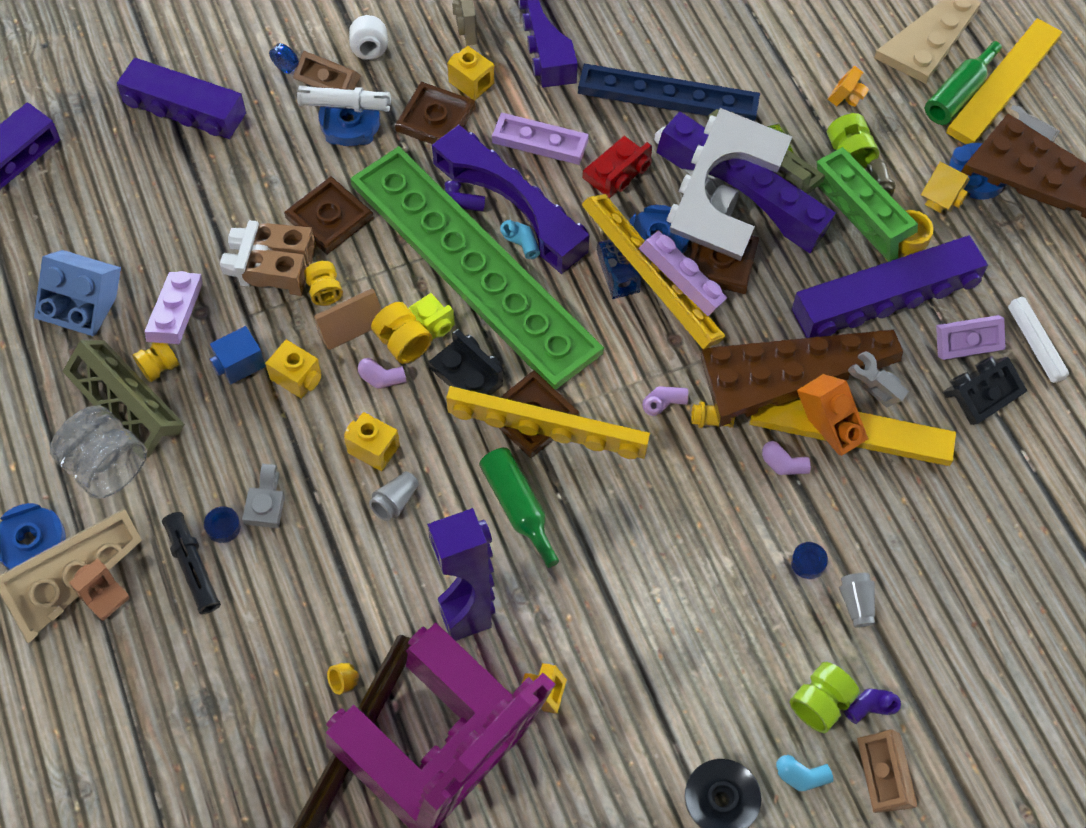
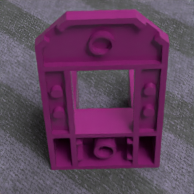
M435 622L428 630L424 626L421 627L408 641L410 647L406 651L408 653L406 667L460 718L448 731V737L445 739L446 744L442 749L435 745L420 761L422 764L418 767L354 704L347 711L343 708L339 709L326 723L328 730L325 732L326 747L408 828H438L528 731L556 685L542 673L534 681L528 677L511 694Z

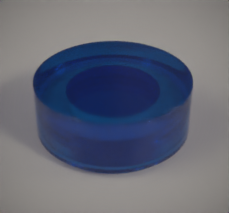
M277 43L269 51L272 62L281 71L290 74L297 68L299 64L298 58L287 45Z
M220 506L208 512L204 519V528L212 541L227 543L237 537L241 529V523L237 513L232 508Z
M805 542L798 545L791 557L793 571L804 579L818 578L823 574L828 564L826 551L823 547L813 542Z

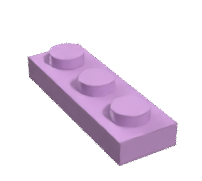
M501 112L492 134V143L580 165L588 143V134Z
M660 231L646 239L639 247L707 316L727 299L722 293L720 286L716 282L709 280L699 270L698 265L692 259L685 257L676 248L674 241L670 237L663 235Z
M183 271L169 272L144 331L146 342L180 344L202 287L201 274Z

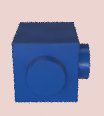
M246 326L210 343L214 355L209 358L211 365L218 376L225 375L230 385L266 367L261 349Z

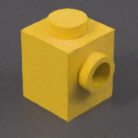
M468 45L459 53L453 54L447 62L448 82L473 100H476L495 84L494 63Z
M940 161L921 193V196L927 200L924 205L940 214L943 209L951 212L954 206L959 208L968 194V191L964 190L970 180L969 176Z
M287 339L265 363L270 380L301 399L308 391L316 388L322 375L318 358Z
M365 412L360 415L357 421L353 420L344 433L348 454L381 472L400 447L398 430Z

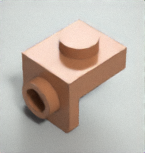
M98 558L91 564L81 567L75 574L74 579L69 582L78 597L102 621L107 619L129 599L127 592L114 580L107 567Z

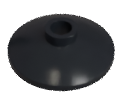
M709 760L698 766L687 781L685 788L686 808L693 821L700 828H749L757 818L761 808V790L756 778L745 766L733 760ZM724 795L728 799V805L724 807L717 805L715 796Z

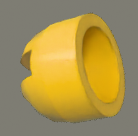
M339 663L330 666L328 669L327 679L329 686L337 695L351 691L359 682V673L354 670L355 667L350 663Z

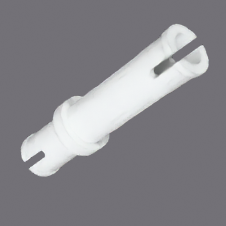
M299 86L298 90L302 91V93L297 92V102L300 106L354 109L355 112H363V110L389 112L390 106L387 105H391L390 92L364 91L361 87H356L355 90Z

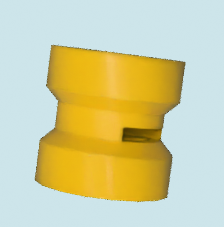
M318 261L310 264L304 270L305 281L311 287L309 294L315 305H331L341 299L343 290L339 281L336 280L337 272L332 262Z
M152 342L151 348L147 350L141 349L132 355L137 366L149 382L159 378L162 371L166 369L172 370L179 365L178 359L167 343Z

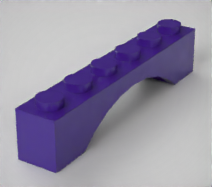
M518 0L519 9L525 10V13L522 14L524 31L530 32V36H527L529 54L534 53L535 58H532L534 76L540 77L542 88L577 83L578 63L572 40L560 33L550 23L542 10L539 0Z
M679 111L663 129L656 153L681 169L694 170L696 164L691 163L696 148L698 145L704 146L709 135L704 133L705 127ZM729 159L719 163L709 172V175L725 181L752 199L772 219L784 237L808 253L812 252L826 234L836 212L773 171L746 160Z
M458 125L432 144L433 164L450 179L490 189L518 207L534 229L540 256L560 274H563L589 253L590 234L582 224L575 223L569 218L561 206L550 202L537 186H531L523 179L517 169L510 168L505 164L494 150L486 148L473 132H468Z
M471 508L427 524L429 540L443 575L457 577L450 587L438 597L439 611L448 634L457 641L492 628L491 615L496 613L493 604L495 596L492 589L495 585L491 575L494 569L490 559L493 558V553L489 544L492 542V536L485 519L478 521L474 509Z

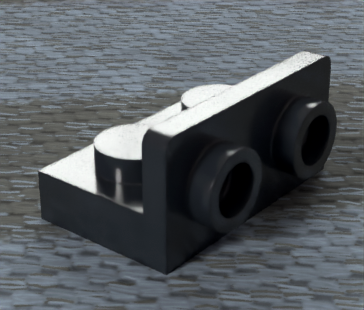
M459 329L452 332L453 342L428 361L429 368L449 387L453 386L492 395L503 386V367L499 360L493 355L488 356L485 354L471 335L467 334L465 336Z
M993 356L981 360L975 365L976 371L971 374L965 372L956 376L950 381L952 386L942 392L945 398L955 396L970 425L979 424L1027 392L1009 357L995 360Z

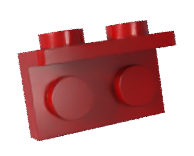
M624 135L583 170L582 178L602 194H606L610 199L618 191L622 192L637 174H643L647 171L652 163V145L646 142L643 146L639 147Z

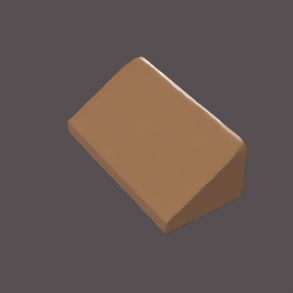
M304 50L293 76V79L313 87L353 90L361 78V74Z
M369 289L316 314L314 319L320 338L326 348L331 350L371 331L372 321L382 309L374 289Z
M890 729L857 738L873 812L880 813L916 808V797L900 733Z

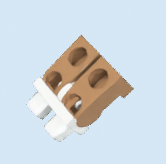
M249 220L246 228H231L228 243L230 249H237L239 253H224L222 255L220 267L223 274L237 277L240 286H270L288 289L291 295H303L306 284L304 270L312 264L317 246L312 227L270 223L259 225L258 221Z

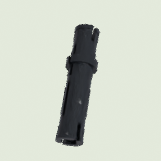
M171 513L162 519V524L172 544L170 547L171 554L179 561L186 582L198 607L199 614L211 613L218 609L221 604L217 599L208 573L198 553L199 543L195 537L191 536L183 513ZM193 569L195 570V572H196V574H197V577H198V579H199V582H200L202 588H200V586H199V583H198V581H197V578H196V576H195V574H194Z

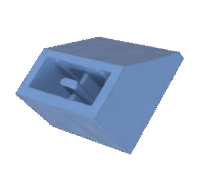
M64 250L42 256L34 318L87 335H96L116 299L121 267Z

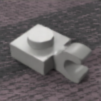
M1012 106L1011 109L1019 114L1018 120L1052 142L1055 141L1060 130L1028 114L1022 107Z
M865 351L858 355V358L864 362L865 369L863 370L855 364L848 369L849 373L863 381L862 387L885 407L901 402L909 391L901 385L899 378L885 370L878 371L876 359L871 353Z
M262 464L259 489L249 488L242 518L244 525L279 528L285 495L283 491H276L280 474L276 472V465Z

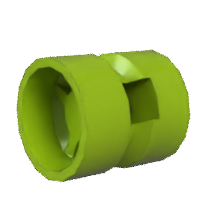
M850 113L843 115L833 121L828 127L827 135L834 150L843 147L864 169L867 168L868 164L870 165L872 160L878 159L879 149L873 136L870 135L868 125L861 114Z
M822 662L810 676L812 682L810 684H803L790 699L789 703L794 713L805 724L820 733H827L840 718V710H847L859 696L860 690L856 682L840 667L830 662Z

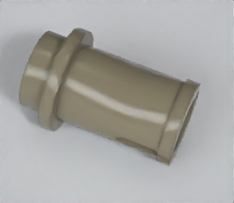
M872 160L870 165H867L869 174L892 196L896 185L890 179L886 160Z

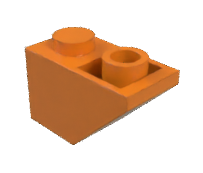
M822 374L797 390L808 420L838 455L843 456L868 440L846 380Z

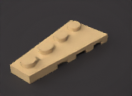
M978 0L940 1L877 49L874 59L926 84L978 12L981 2Z
M125 509L0 574V596L27 643L31 642L51 621L53 622L78 597L69 582L74 579L75 574L81 567L91 564L98 558L110 570L142 541Z

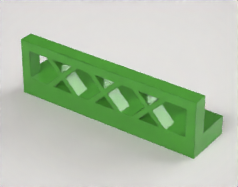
M843 147L818 160L817 170L825 175L824 182L818 187L888 262L898 259L899 242L917 233L918 223Z

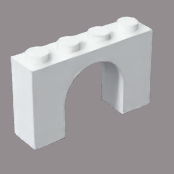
M720 108L717 117L711 115L707 122L704 133L709 136L704 146L698 145L691 161V163L696 164L692 176L685 175L679 192L684 195L679 205L673 204L667 222L671 223V233L741 261L755 226L725 215L715 209L709 202L705 192L706 177L716 165L729 159L746 160L778 173L792 136Z

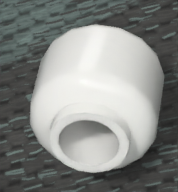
M370 15L355 19L349 29V45L352 52L363 60L378 59L384 54L388 44L385 24L379 18Z

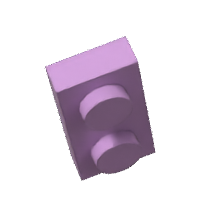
M999 315L936 325L938 357L942 360L1005 350L1004 318Z

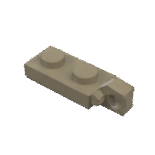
M453 0V15H456L459 36L464 35L466 46L477 45V25L473 0Z

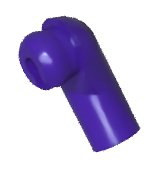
M449 180L445 182V192L463 209L484 211L485 196L460 193V182Z
M866 689L854 700L847 710H844V714L852 723L857 724L868 713L896 714L901 709V700L890 691Z

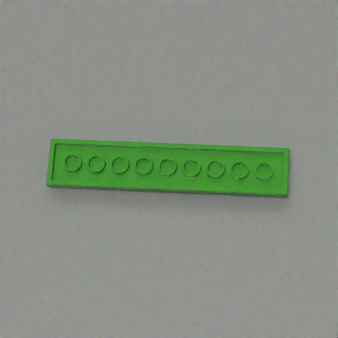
M400 146L350 178L351 186L532 370H535L555 390L603 355L604 347Z

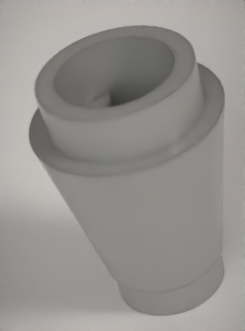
M403 472L372 493V499L369 501L370 508L384 521L397 518L415 492V489L419 486L418 480L411 473Z
M855 573L843 576L841 578L842 586L839 589L854 627L874 625L875 581H871L869 573Z

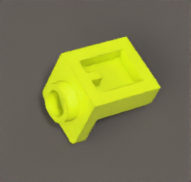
M432 293L408 307L416 316V321H420L431 333L432 339L445 336L455 326L454 310L450 305L443 307Z

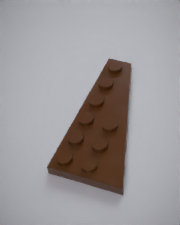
M1009 113L961 170L962 173L969 176L973 172L988 178V183L996 186L1001 182L1015 187L1018 194L1065 210L1066 207L1081 211V217L1086 218V163Z
M893 329L701 348V361L719 426L721 427L730 424L733 417L742 414L749 417L757 414L758 408L773 404L779 406L800 398L797 390L822 374L848 381L851 375L848 369L851 366L857 364L861 369H865L864 362L858 358V355L865 351L875 357L878 370L900 362L903 350Z

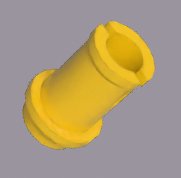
M700 401L699 405L693 404L691 423L698 425V428H703L704 425L719 426L714 406L705 405L703 401ZM735 417L731 418L730 424L724 426L732 428L734 425Z

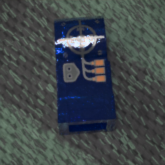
M610 239L597 242L598 259L612 299L639 293L641 275ZM631 281L627 287H618L620 283Z

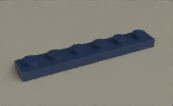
M585 63L578 85V94L706 116H709L716 109L722 108L754 122L760 99V93Z

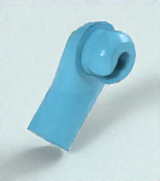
M506 220L502 223L500 227L501 234L506 240L522 246L526 259H535L540 255L534 233L529 226L512 220Z
M791 755L781 756L776 762L779 777L798 791L811 790L832 783L834 780L828 764L808 769Z

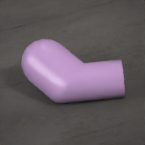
M364 358L358 364L360 377L377 389L406 382L403 366L385 370L371 358Z
M656 387L643 400V410L648 415L656 416L670 404L687 405L688 388Z
M775 441L767 442L763 446L762 456L764 461L778 475L810 473L809 457L791 458Z

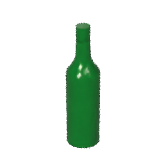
M993 41L978 58L967 59L961 63L927 101L924 109L931 121L940 125L948 124L981 87L988 75L987 66L1002 49L999 42Z
M504 447L489 452L480 460L479 466L513 529L533 542L547 568L554 567L559 563V559L545 534V512L508 448Z

